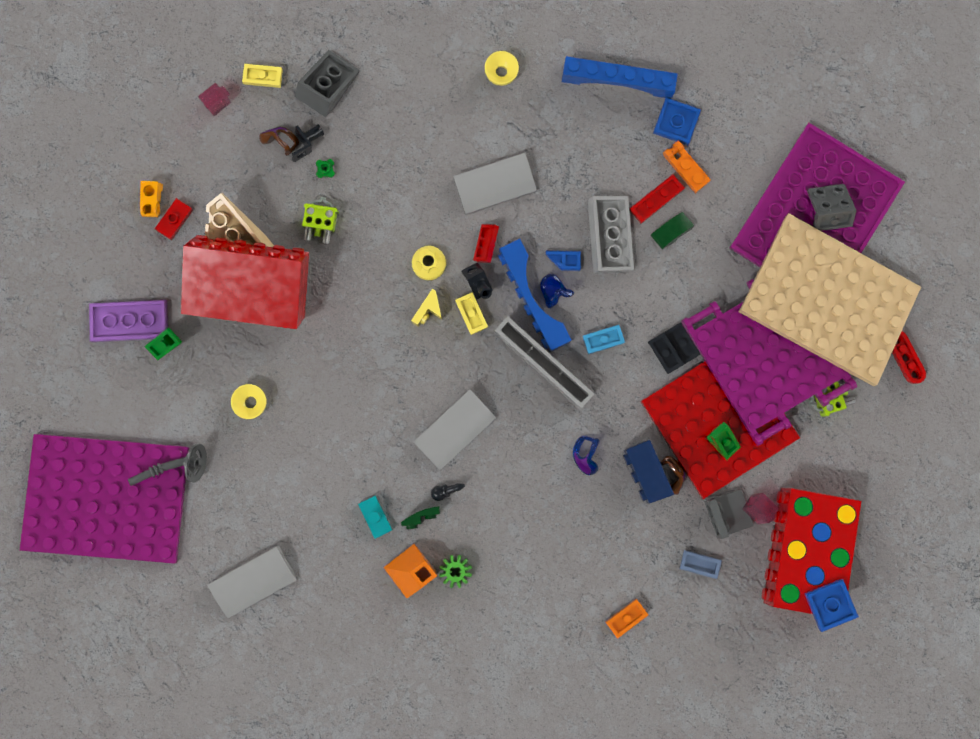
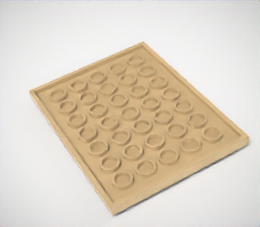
M788 213L739 312L866 383L876 386L921 286Z

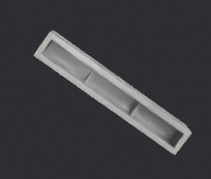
M509 317L495 330L494 334L579 410L594 395L590 389Z

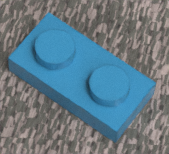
M620 325L582 336L588 355L625 343Z

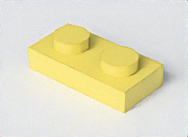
M244 64L242 82L245 85L281 88L283 69L282 67Z
M473 292L455 300L470 335L488 328Z

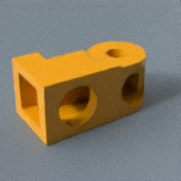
M141 181L140 213L142 217H159L163 184L156 181Z

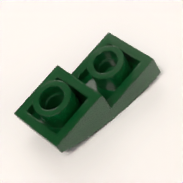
M681 212L655 230L650 236L663 250L676 242L680 236L692 230L694 225Z
M440 506L427 508L412 514L401 522V526H406V529L418 528V524H422L421 516H425V519L437 518L436 515L440 514Z

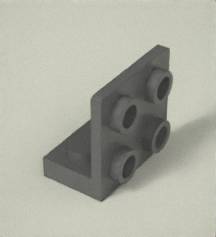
M845 184L808 189V196L816 212L813 223L814 228L824 231L853 226L856 208Z
M736 490L704 501L718 539L727 538L729 534L753 527L754 524L742 490Z

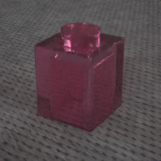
M216 83L198 96L213 116L217 115L231 103L228 98L229 92L224 86L219 87Z
M764 493L751 495L742 509L757 524H765L774 520L775 513L779 508Z

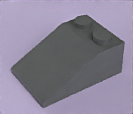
M328 50L298 81L294 97L324 117H327L336 107L360 70Z

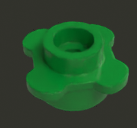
M332 159L316 161V176L318 178H332L335 175L333 170L334 161Z

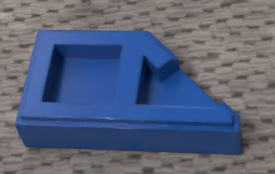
M581 251L545 252V255L561 271L581 270Z

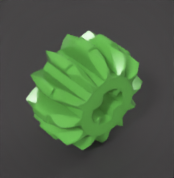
M450 555L451 562L447 559L443 560L447 567L443 565L439 567V569L446 572L440 573L439 576H447L443 583L446 584L450 580V588L454 587V582H457L458 588H461L460 580L465 584L468 583L464 576L471 577L472 574L465 571L472 569V566H464L468 562L467 558L461 563V555H458L457 561H454V556ZM452 567H459L461 569L459 570V573L461 574L459 576L457 574L453 576L451 574L452 570L450 569Z

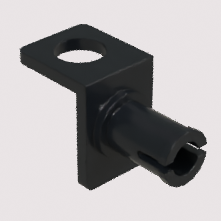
M319 124L306 132L302 131L298 125L295 126V133L304 147L292 153L293 162L312 152L310 142L324 135L322 128L319 129Z
M478 263L461 271L476 299H488L492 295L493 289L484 270ZM477 269L474 273L468 274L469 271Z

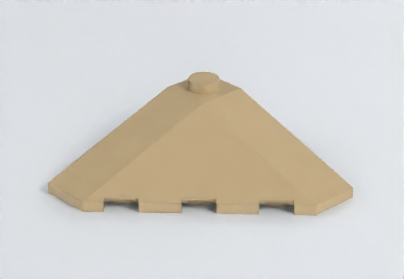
M220 193L206 205V212H209V223L205 224V236H208V239L220 237L226 238L230 242L243 240L246 241V244L264 243L268 247L274 246L267 236L223 193Z

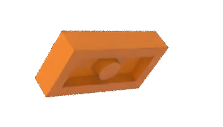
M634 599L605 621V623L618 639L646 618L648 613L639 601Z

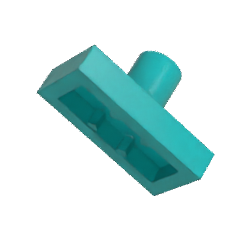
M376 495L358 504L375 539L393 530Z

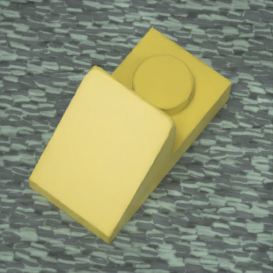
M434 289L430 291L411 320L418 327L420 324L424 325L430 316L428 312L442 319L437 294Z

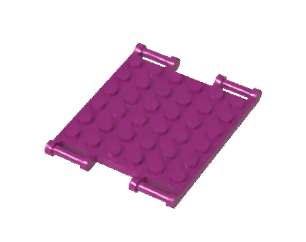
M753 279L747 282L749 289L754 281ZM713 301L709 304V307L690 318H684L681 322L757 446L763 444L764 440L782 429L790 428L792 425L784 415V412L815 395L820 404L825 407L836 397L848 390L857 388V383L847 371L740 313L739 310L743 302L722 314L719 305ZM714 313L715 319L694 330L693 324ZM843 378L845 384L826 395L823 394V389ZM776 417L779 419V423L760 434L757 433V428Z

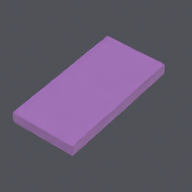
M167 300L90 303V342L154 339L168 327Z

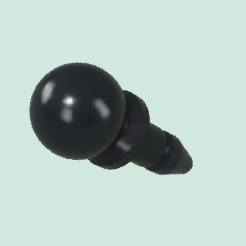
M457 483L451 486L446 484L435 486L431 490V497L435 501H441L445 497H450L451 493L463 489L465 484Z

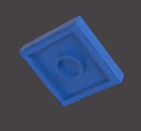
M666 97L653 134L673 141H679L688 146L701 109Z
M843 579L804 593L820 632L859 617Z

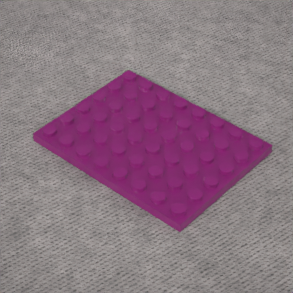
M808 123L729 248L758 267H761L788 213L813 226L816 212L808 196V189L845 184L856 208L853 226L824 230L822 232L862 253L905 181L811 123Z
M34 434L19 551L177 563L186 482L185 467L180 466L166 470L163 474L160 473L159 476L155 475V478L150 477L130 486L128 479L149 470V467L153 468V465L157 466V463L162 464L186 457L189 447Z

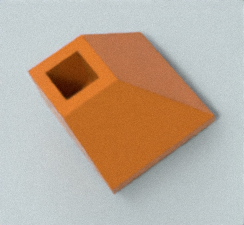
M415 543L383 567L406 598H409L438 575Z

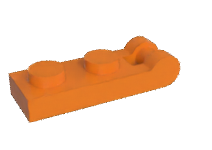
M676 141L672 148L666 149L663 152L666 160L695 194L711 181L684 149L681 142ZM678 153L681 157L676 159L674 155Z

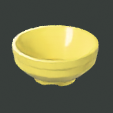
M497 51L487 58L485 74L493 84L499 86L508 85L517 77L519 65L517 59L511 53ZM500 67L507 70V74L503 77L496 74V70Z
M424 246L415 252L412 258V268L419 278L434 280L443 274L446 268V259L438 248ZM426 256L433 257V265L425 266L423 258Z
M242 385L232 394L231 407L234 413L241 418L254 419L260 416L266 408V395L256 385ZM249 397L256 399V405L253 408L246 406V400Z

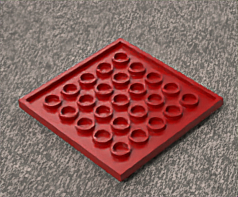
M705 361L640 401L702 499H705L800 439L793 426L788 429H782L764 440L763 444L757 446ZM776 417L757 428L756 431L760 434L780 421ZM723 422L730 427L741 446L728 460L707 439V436Z

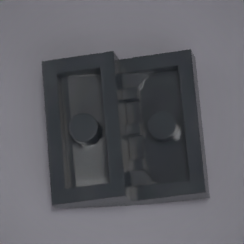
M682 322L648 341L667 374L701 355Z

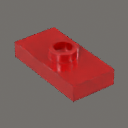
M176 198L155 227V230L172 241L193 209Z
M495 224L481 225L473 261L491 263L499 226Z

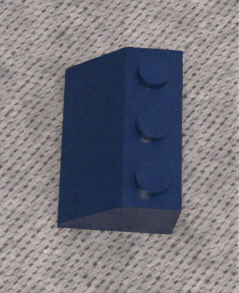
M650 440L624 450V461L627 466L630 465L632 468L631 477L634 483H638L641 490L638 492L642 501L646 500L650 504L674 495Z

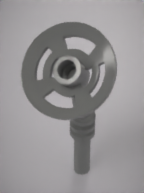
M195 444L191 447L186 457L162 464L157 463V466L153 465V468L149 467V470L129 478L128 482L132 486L150 477L155 478V475L159 476L160 473L163 474L166 470L184 466L186 479L189 482L195 483L200 480L206 468V449L202 444ZM197 450H198L199 453H200V458H198V456H197V454H196V451H197Z

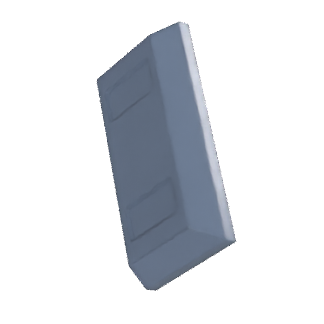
M684 550L679 569L717 579L722 560Z

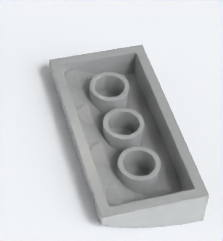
M525 153L453 176L465 215L537 192Z
M592 196L588 199L593 274L634 271L628 196Z
M469 389L424 431L414 443L441 470L496 417Z
M276 546L207 586L227 618H230L293 583L297 578L280 546Z

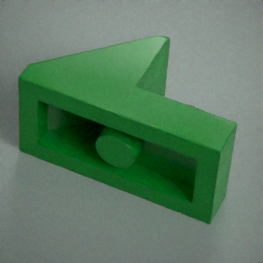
M166 327L144 347L158 361L181 344L182 341L169 327Z
M725 422L707 436L708 441L726 460L741 448L730 427Z

